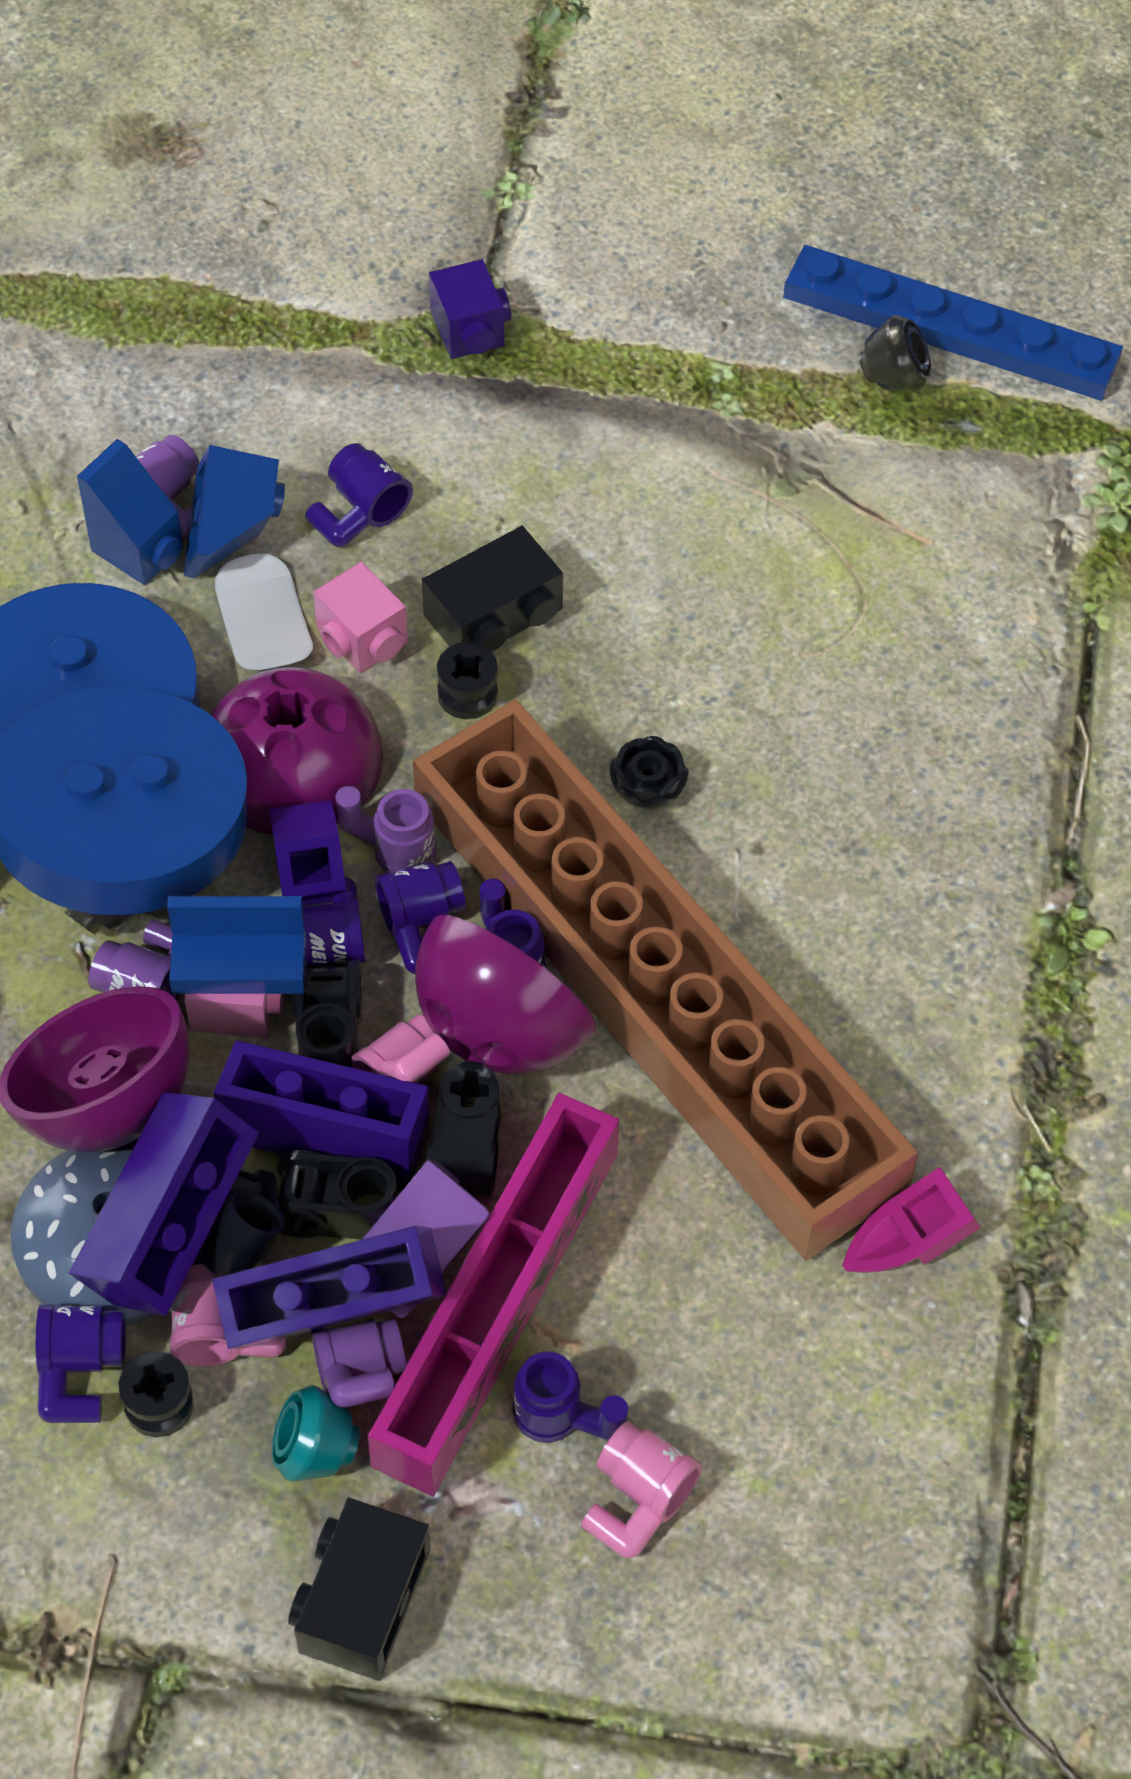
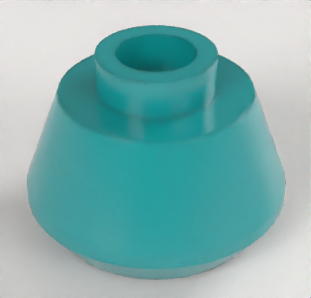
M309 1385L297 1390L285 1401L276 1422L272 1440L273 1464L284 1479L292 1482L331 1477L338 1472L341 1466L347 1467L353 1461L359 1445V1427L352 1424L350 1410L335 1405L329 1394L320 1387Z

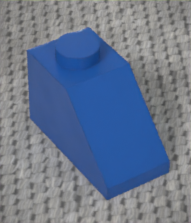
M116 439L77 475L87 532L92 552L145 586L160 570L170 568L184 548L177 509L127 444Z
M214 445L208 446L196 468L183 576L198 577L257 538L270 517H279L285 495V484L277 482L279 459Z

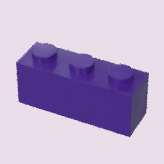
M235 1040L213 1092L214 1098L259 1132L252 1148L277 1154H283L292 1150H307L323 1155L373 1157L381 1159L391 1166L396 1175L397 1183L408 1185L412 1180L429 1134L428 1086L402 1081L397 1078Z
M163 1092L68 1274L114 1306L167 1316L259 1132L215 1098Z
M416 1225L212 1279L228 1349L248 1348L437 1299L447 1294L431 1227Z

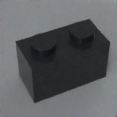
M522 525L422 578L423 614L449 647L456 643L473 642L481 644L493 652L500 648L510 637L531 626L545 624L558 611L563 609V572Z
M347 1497L339 1520L328 1517L320 1533L315 1558L322 1560L313 1584L310 1585L303 1582L300 1585L290 1609L288 1624L295 1627L294 1632L299 1654L380 1681L431 1550L429 1524Z

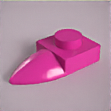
M938 1167L884 1203L867 1218L851 1241L842 1266L848 1272L867 1273L899 1267L917 1258L925 1265L981 1227L946 1174Z

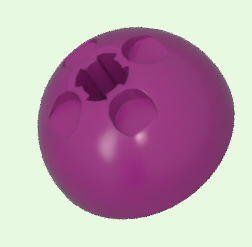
M283 667L255 674L232 688L221 699L211 714L232 736L244 760L247 775L246 827L272 835L269 809L332 800L338 824L335 797L337 791L344 786L355 787L360 792L362 807L378 784L383 766V747L377 724L367 706L353 690L325 673L306 668Z
M438 915L433 918L425 932L417 954L415 967L416 991L421 1011L433 1033L439 1035L444 1040L449 1050L466 1062L474 1061L483 1064V1066L495 1073L509 1075L528 1074L545 1070L568 1059L580 1050L595 1033L596 1023L581 1000L555 975L529 955L494 933L469 921L449 915Z
M135 986L103 992L68 1007L38 1027L20 1044L9 1058L0 1076V1102L9 1116L30 1135L60 1149L76 1152H101L116 1149L136 1141L144 1130L162 1093L180 1094L187 1077L190 1044L187 1026L178 1003L173 996L163 990L153 987Z

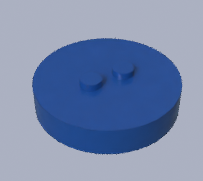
M70 583L34 590L0 606V741L13 725L35 708L60 696L95 687L132 686L149 688L178 696L201 708L196 664L188 639L173 618L150 600L128 590L109 585Z
M106 686L80 690L60 696L35 708L13 725L0 741V860L18 882L31 892L56 905L75 911L99 915H130L159 910L167 907L168 896H193L215 881L232 862L241 846L247 823V775L241 752L232 736L220 722L204 709L185 699L158 690L132 686Z

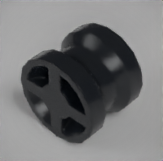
M462 642L448 647L439 656L437 662V695L439 704L445 712L460 719H475L487 714L495 706L498 697L496 681L498 665L496 657L491 650L478 643ZM462 675H472V676H476V677H478V678L474 679V678L471 677V676L466 677V676H462Z
M151 1351L144 1352L131 1359L123 1368L118 1382L119 1394L124 1404L125 1415L131 1426L142 1435L155 1438L170 1436L182 1429L190 1419L194 1408L188 1372L182 1362L170 1353ZM159 1384L166 1386V1389L160 1388ZM148 1388V1389H149V1392H148V1394L146 1395V1394H144V1393H145L146 1389Z

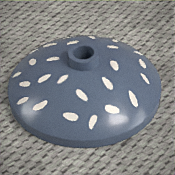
M138 1139L122 1147L101 1152L66 1150L44 1165L22 1192L12 1219L11 1248L20 1277L28 1290L42 1305L104 1306L105 1311H124L126 1325L142 1322L158 1315L114 1306L68 1274L99 1216L97 1211L105 1204ZM197 1254L192 1265L203 1264L199 1254Z

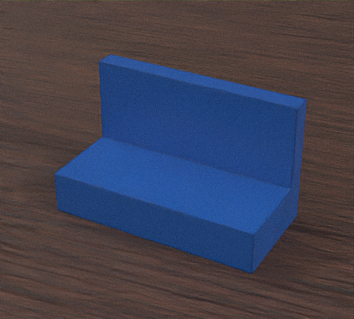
M168 896L167 909L172 930L169 978L172 994H304L306 930L302 896Z

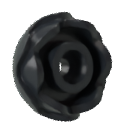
M648 736L643 739L636 738L625 743L620 748L617 757H614L610 763V777L616 792L631 805L646 809L659 808L675 800L683 791L689 774L679 749L674 744L666 742L658 736ZM649 772V773H652V774H654V775H653V776H646V775H644V774Z

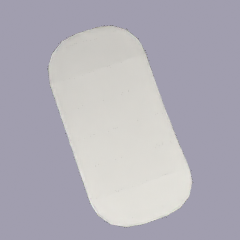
M267 553L246 555L226 562L216 576L215 592L236 662L248 670H266L293 664L307 658L313 651V642L286 564L278 557Z

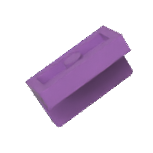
M428 1159L363 1239L415 1225L431 1227L443 1275L486 1223L490 1216V1211L458 1184L460 1180L440 1163ZM419 1303L391 1311L396 1316L405 1318L410 1315Z

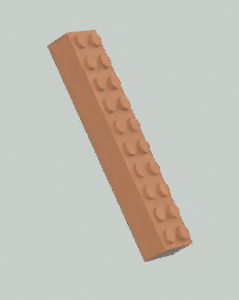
M516 699L413 760L414 790L427 801L429 808L433 812L434 825L483 882L488 879H498L504 884L507 910H521L534 917L543 933L545 943L544 954L805 1261L865 1221L884 1203L911 1186L918 1157L917 1150Z

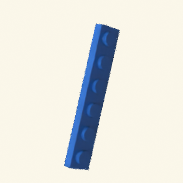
M804 245L784 285L783 298L1100 401L1103 400L1113 378L1123 346L808 245Z

